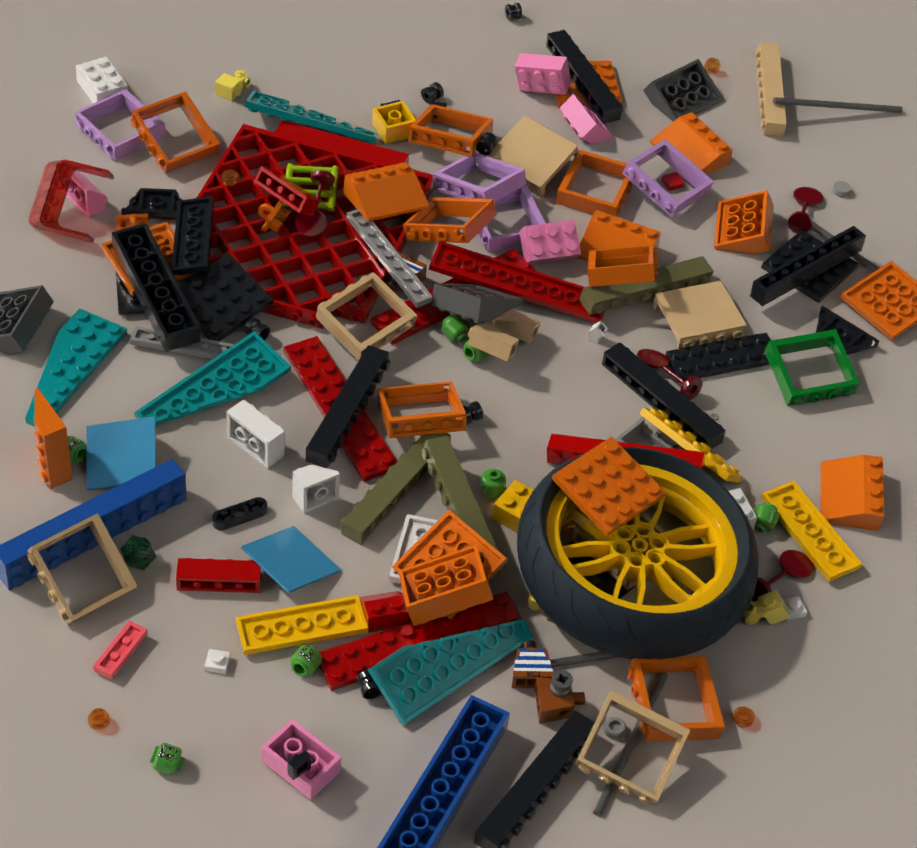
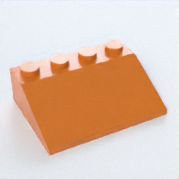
M692 112L678 117L650 141L654 146L666 139L706 175L730 165L733 152L730 146Z
M406 162L345 175L343 193L367 222L429 208V203L417 176Z
M768 190L718 201L715 249L748 254L764 253L771 250L774 204Z
M596 210L579 244L581 254L577 258L588 261L589 250L653 245V250H657L661 232Z
M37 388L35 389L36 432H34V437L37 441L35 448L39 455L37 462L41 468L39 475L42 482L47 483L52 489L72 480L67 429L44 395Z
M858 455L821 462L820 513L829 524L879 531L884 518L883 457Z
M477 544L399 570L405 605L413 626L493 600L492 591Z

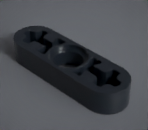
M256 497L218 510L212 515V525L217 530H226L263 517L267 513V501L264 498ZM237 511H243L245 512V515L239 517L236 516L235 513Z

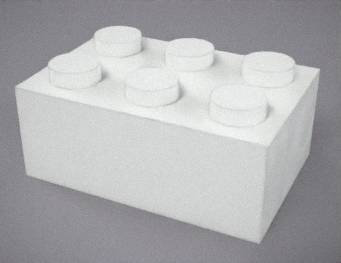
M107 57L76 65L77 82L92 103H96L124 89L128 90L126 82Z
M243 399L226 412L227 438L259 463L269 469L285 457L284 429L271 421L267 415L259 412L254 405L249 404Z

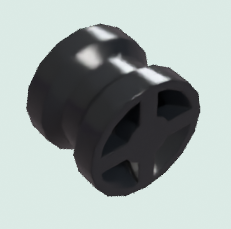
M514 3V5L507 4L505 6V14L508 20L522 17L520 3Z

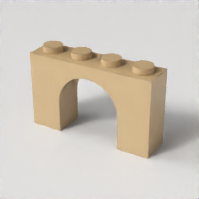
M511 309L492 321H484L483 324L478 323L476 326L471 327L468 332V345L508 362L515 356L519 339L530 343L537 337L541 321Z

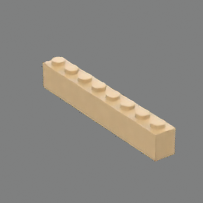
M760 42L759 48H756L755 57L757 58L756 67H758V87H760L758 97H760L759 108H761L760 118H763L761 128L764 129L765 136L784 137L787 125L785 104H773L774 97L784 98L779 43Z

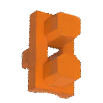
M279 200L275 207L266 203L259 207V215L266 219L265 224L261 228L263 231L266 232L270 228L277 233L283 223L280 220L285 222L290 211L282 207L284 202Z
M148 213L116 215L117 230L129 228V220L131 227L135 226L134 221H136V225L147 223L149 227Z

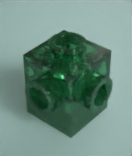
M133 535L120 548L124 555V560L129 567L143 571L157 557L151 547V542L145 537Z

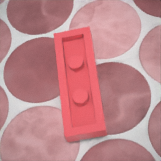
M129 620L93 665V670L112 680L147 636V629Z

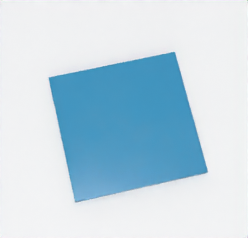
M155 416L86 426L87 491L116 487L156 467Z
M295 526L241 546V549L287 593L296 591L341 571L333 561Z

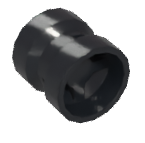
M434 82L429 87L421 90V96L428 104H430V101L434 102L435 99H439L444 95V90L438 82Z
M489 132L484 133L476 145L478 153L485 156L490 155L497 144L496 136Z
M251 318L245 325L244 332L249 335L255 331L265 341L270 334V327L261 324L257 318Z
M474 401L469 406H463L466 412V425L470 424L472 420L478 421L483 418V409L479 402Z
M364 670L357 675V682L362 687L361 694L364 699H374L382 694L368 670Z

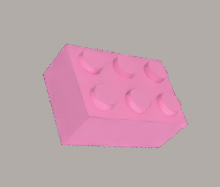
M520 53L515 64L520 91L566 95L571 84L567 57Z
M575 220L524 226L519 231L524 259L530 265L576 259L581 254Z
M293 719L262 746V762L310 800L341 772V756ZM306 750L311 755V769L292 780L288 775V762L292 756Z

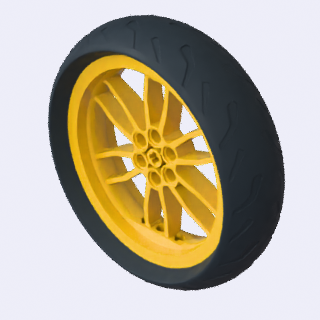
M622 447L667 493L664 498L653 504L656 507V511L650 523L640 521L639 514L630 520V525L624 524L606 536L552 480L554 473L584 454L578 455L553 469L536 486L524 506L517 532V553L521 573L529 592L538 606L559 628L583 644L610 655L628 659H668L686 656L710 646L726 635L738 623L754 595L759 568L758 547L749 520L741 506L715 478L701 468L676 456L646 448ZM662 509L673 514L688 525L687 527H680L663 533L654 531ZM573 519L587 533L600 541H586L562 546L560 541L561 527ZM696 538H701L704 544L700 545L676 544ZM585 556L600 557L593 561L574 565L568 559ZM711 556L715 568L714 577L705 584L688 568L676 561ZM615 568L621 571L613 591V596L598 589L583 577L596 575ZM646 577H649L668 597L678 604L665 606L642 605L646 589ZM671 578L693 590V595H688ZM626 579L636 583V603L618 598L620 588Z

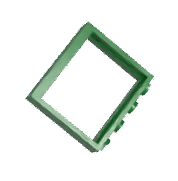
M836 329L772 340L768 342L764 350L787 406L801 405L806 402L815 403L823 399H835L844 395L849 396L850 394H855L860 385ZM830 346L845 382L795 391L780 355Z

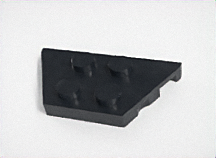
M140 188L136 195L129 200V205L121 209V215L148 213V217L176 218L178 201L182 199L179 198L176 189Z
M821 306L815 333L836 329L847 355L875 348L879 345L880 340L828 308Z

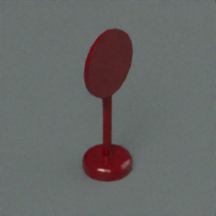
M315 170L311 174L312 183L318 186L317 199L320 200L323 188H330L334 185L335 177L328 171ZM316 209L313 216L300 213L295 220V227L303 236L316 237L325 231L327 219L322 212Z
M799 187L793 192V197L796 201L803 204L802 210L792 213L788 219V226L795 233H798L800 230L805 232L810 230L812 219L810 215L805 213L807 206L818 205L823 201V195L820 191L811 187Z
M652 349L638 351L637 357L641 358L648 366L661 368L682 384L680 392L689 400L694 399L699 394L703 385L700 378L692 376L685 381L667 368L669 359L661 352Z
M784 551L779 557V564L783 571L768 582L758 577L752 601L755 602L759 596L772 592L770 586L787 574L796 578L809 577L814 570L812 561L800 551Z

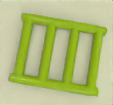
M288 163L286 178L295 184L314 185L311 178L293 177V172L312 173L315 170H324L334 175V185L330 187L329 191L322 190L320 196L329 198L328 203L320 202L317 208L333 212L336 200L338 166L334 165L332 168L294 166L292 163ZM304 189L305 191L316 197L318 190ZM285 203L282 206L285 209H288V207L291 208Z

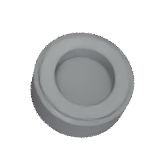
M837 181L834 184L833 192L838 196L844 197L849 195L851 186L847 182Z
M612 717L605 722L604 733L608 738L617 740L625 735L626 724L622 719Z

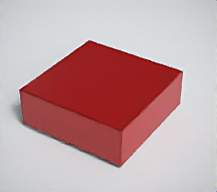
M677 172L664 175L661 179L669 191L682 188L685 184Z

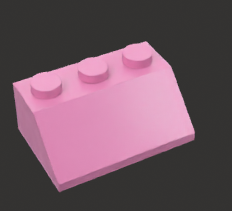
M573 94L560 107L563 112L562 116L568 122H571L570 127L575 132H578L577 136L583 142L587 141L590 144L610 140L614 137L592 108Z
M60 161L57 162L59 189L88 217H92L107 209L105 193L101 192L93 182H90L84 173H81L73 166Z

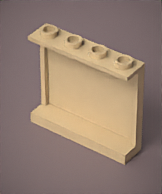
M524 115L496 145L488 157L525 169L528 189L542 197L546 193L545 186L573 155L578 157L579 152L575 142L565 139L561 134H556L547 126H543L537 123L535 119Z
M721 281L655 293L653 307L655 311H662L678 340L677 349L744 337L747 324Z

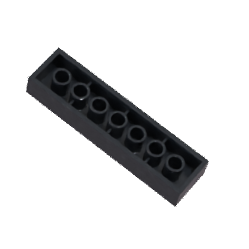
M147 223L112 232V248L164 351L168 352L201 342V326Z

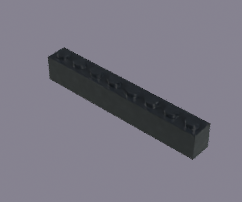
M565 30L548 33L546 47L553 56L567 57L571 81L600 121L605 124L621 120L622 104L619 103L614 93L610 91L607 84L604 83L600 75L593 68V65L589 63L578 45L574 43L571 36Z
M855 226L846 229L754 280L750 297L761 306L768 304L862 251L866 235Z
M619 342L604 352L602 365L654 409H660L665 412L670 421L674 420L681 424L683 431H689L697 437V442L700 444L701 442L705 443L711 450L723 443L726 430L696 406L694 402L685 397L682 392L661 377L654 369L643 362L641 358L631 352L629 348Z
M370 345L367 346L307 445L306 462L328 468L330 463L335 461L338 449L343 448L345 438L351 434L354 422H358L361 410L367 407L368 398L374 395L377 383H381L384 371H388L390 367L389 352Z
M576 710L572 713L475 831L474 843L481 848L509 847L510 839L514 835L518 836L524 826L523 823L526 820L530 821L536 812V807L539 804L543 805L549 795L548 792L551 789L555 790L563 774L567 775L573 766V761L578 758L595 722Z

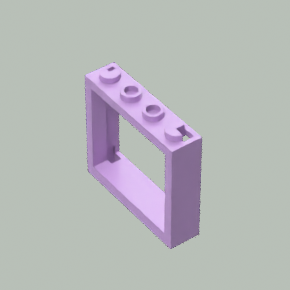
M126 89L75 112L77 128L81 129L88 138H91L98 147H101L115 161L147 145L144 141H141L139 133L114 144L91 122L123 107L131 114L133 110L144 107ZM157 116L143 121L156 141L166 137L165 123Z
M666 139L630 160L622 173L671 217L706 195L714 183L710 177ZM659 155L693 185L695 189L679 200H676L639 166Z
M475 153L472 157L465 156L433 173V189L456 198L494 199V202L526 185L525 169L479 153ZM476 169L502 179L483 188L458 178Z
M527 185L494 202L495 205L520 201L531 225L545 224ZM485 226L478 233L481 237V243L486 247L488 253L522 247L519 232L491 237L487 226Z

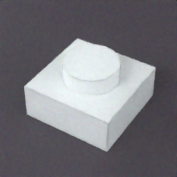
M799 596L783 599L789 615L787 621L806 617L807 610Z
M209 649L205 662V671L226 674L230 652Z

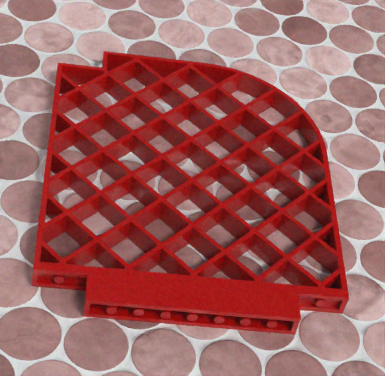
M283 120L275 132L243 124L196 197L213 196L214 202L224 200L227 205L214 209L211 249L219 247L222 253L211 256L209 265L226 253H229L240 265L241 263L260 258L263 263L262 266L245 271L256 282L272 278L276 286L264 289L273 299V303L261 312L323 329L324 326L316 319L318 305L323 301L326 302L331 299L334 294L342 292L338 291L328 294L324 288L325 286L343 282L347 288L350 284L356 283L353 278L372 272L386 283L387 269L376 256H372L369 246L362 237H359L355 228L343 213L344 210L355 207L345 195L336 197L333 212H329L326 209H317L325 216L332 214L335 218V221L327 223L325 231L319 236L306 237L298 231L289 233L286 227L295 225V220L300 214L296 210H290L285 222L280 220L283 222L277 232L280 237L261 242L257 235L273 230L268 228L265 232L261 229L266 219L262 218L248 222L245 216L258 213L259 207L264 203L275 207L279 199L271 193L265 195L262 191L263 188L254 182L257 175L253 176L250 170L258 169L261 166H268V168L276 170L286 177L287 167L281 168L278 163L294 158L298 163L294 166L332 168L336 165L338 166L337 190L344 187L345 175L405 162L409 165V154ZM256 148L259 152L245 157H241L238 153ZM413 170L428 201L433 191V175ZM293 172V177L311 178L312 173ZM240 174L243 178L226 184L222 180V178ZM299 185L302 189L318 190L316 185ZM323 188L322 190L329 191L330 188ZM250 192L255 197L238 203L233 198ZM321 197L322 202L328 203L329 198ZM417 211L373 221L397 252L401 253L407 242L403 224L387 228L384 222L400 217L403 223H405ZM236 219L239 224L223 230H219L216 225ZM345 233L349 240L331 245L327 238ZM248 239L251 244L232 250L229 246V243ZM317 242L320 246V249L302 253L299 246ZM289 250L292 257L273 262L270 257L272 254ZM358 253L362 259L344 265L340 258ZM328 261L333 266V269L316 274L311 267ZM301 270L305 277L286 282L282 275ZM370 287L332 311L331 314L365 324L379 294ZM312 290L318 296V298L299 303L295 295ZM285 299L287 303L281 302L279 300ZM356 302L358 306L351 305L350 303Z

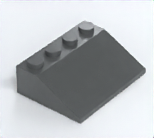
M699 59L652 81L643 90L651 104L673 122L680 116L690 112L697 114L724 100Z
M434 284L431 305L438 307L439 311H450L451 315H461L463 319H473V322L483 324L484 321H492L521 304L523 299L475 284Z
M43 285L0 292V352L13 354L22 353L27 349V345L34 337L36 330L42 324L44 317L54 302Z

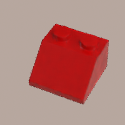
M400 591L359 597L368 625V633L388 630L408 623L409 613L405 605L404 595Z

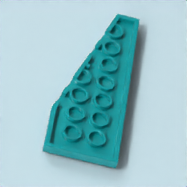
M253 90L245 102V108H248L249 111L255 113L260 111L268 117L278 116L286 122L292 120L299 125H310L317 130L330 131L329 133L346 135L347 138L360 139L362 142L375 144L378 133L362 127L352 128V125L348 122H336V118L315 110L306 111L304 106L299 104L292 106L290 101Z
M79 308L58 331L37 386L56 413L60 411L127 334V328ZM35 394L25 417L26 423L34 427Z
M254 331L135 412V417L139 419L155 416V424L157 426L260 392L290 372L291 366Z
M521 619L404 646L368 669L401 725H404L534 636L525 621Z

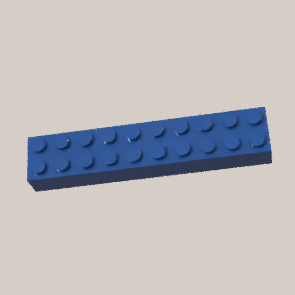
M170 459L1 544V581L8 590H11L38 577L37 573L39 571L35 565L33 566L27 557L29 548L97 513L111 538L142 522H146L157 514L181 504L187 500L185 473L173 459ZM87 527L39 553L48 570L70 559L76 558L87 550L95 548L99 543L90 527Z
M470 695L377 848H437L506 731L510 712Z

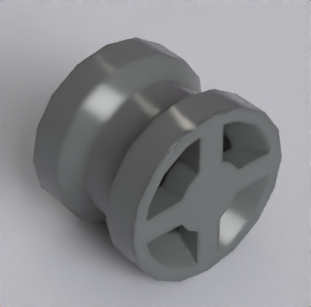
M565 670L555 671L551 678V693L556 697L568 696L573 683L572 675Z

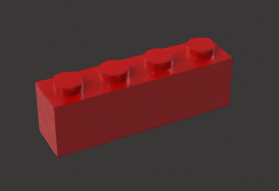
M260 167L254 180L257 185L297 212L309 216L314 215L320 203L319 199L276 170Z
M178 558L176 572L177 591L260 593L261 567L254 560Z

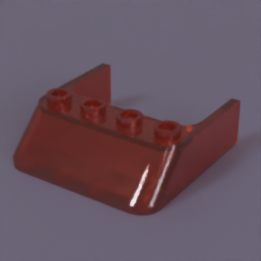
M70 160L49 162L45 166L29 215L30 225L36 229L93 243L94 239L89 234L61 227L58 222L75 171L112 180L114 175L109 170Z

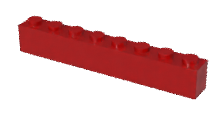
M551 433L546 448L547 463L561 465L578 455L587 453L605 440ZM618 442L622 447L646 448L676 456L704 471L705 452Z

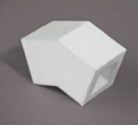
M602 321L592 326L588 334V340L599 343L608 328Z

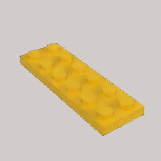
M643 407L639 413L685 450L705 452V465L725 481L740 483L744 478L739 474L740 470L731 464L730 466L724 462L725 458L717 453L713 454L710 452L711 448L703 442L701 444L697 442V437L689 431H683L681 429L683 426L674 420L670 421L668 415L662 410Z
M795 481L762 493L761 499L763 502L771 503L777 507L780 515L779 522L828 583L861 569V561Z
M359 595L236 617V625L244 656L368 633V625Z

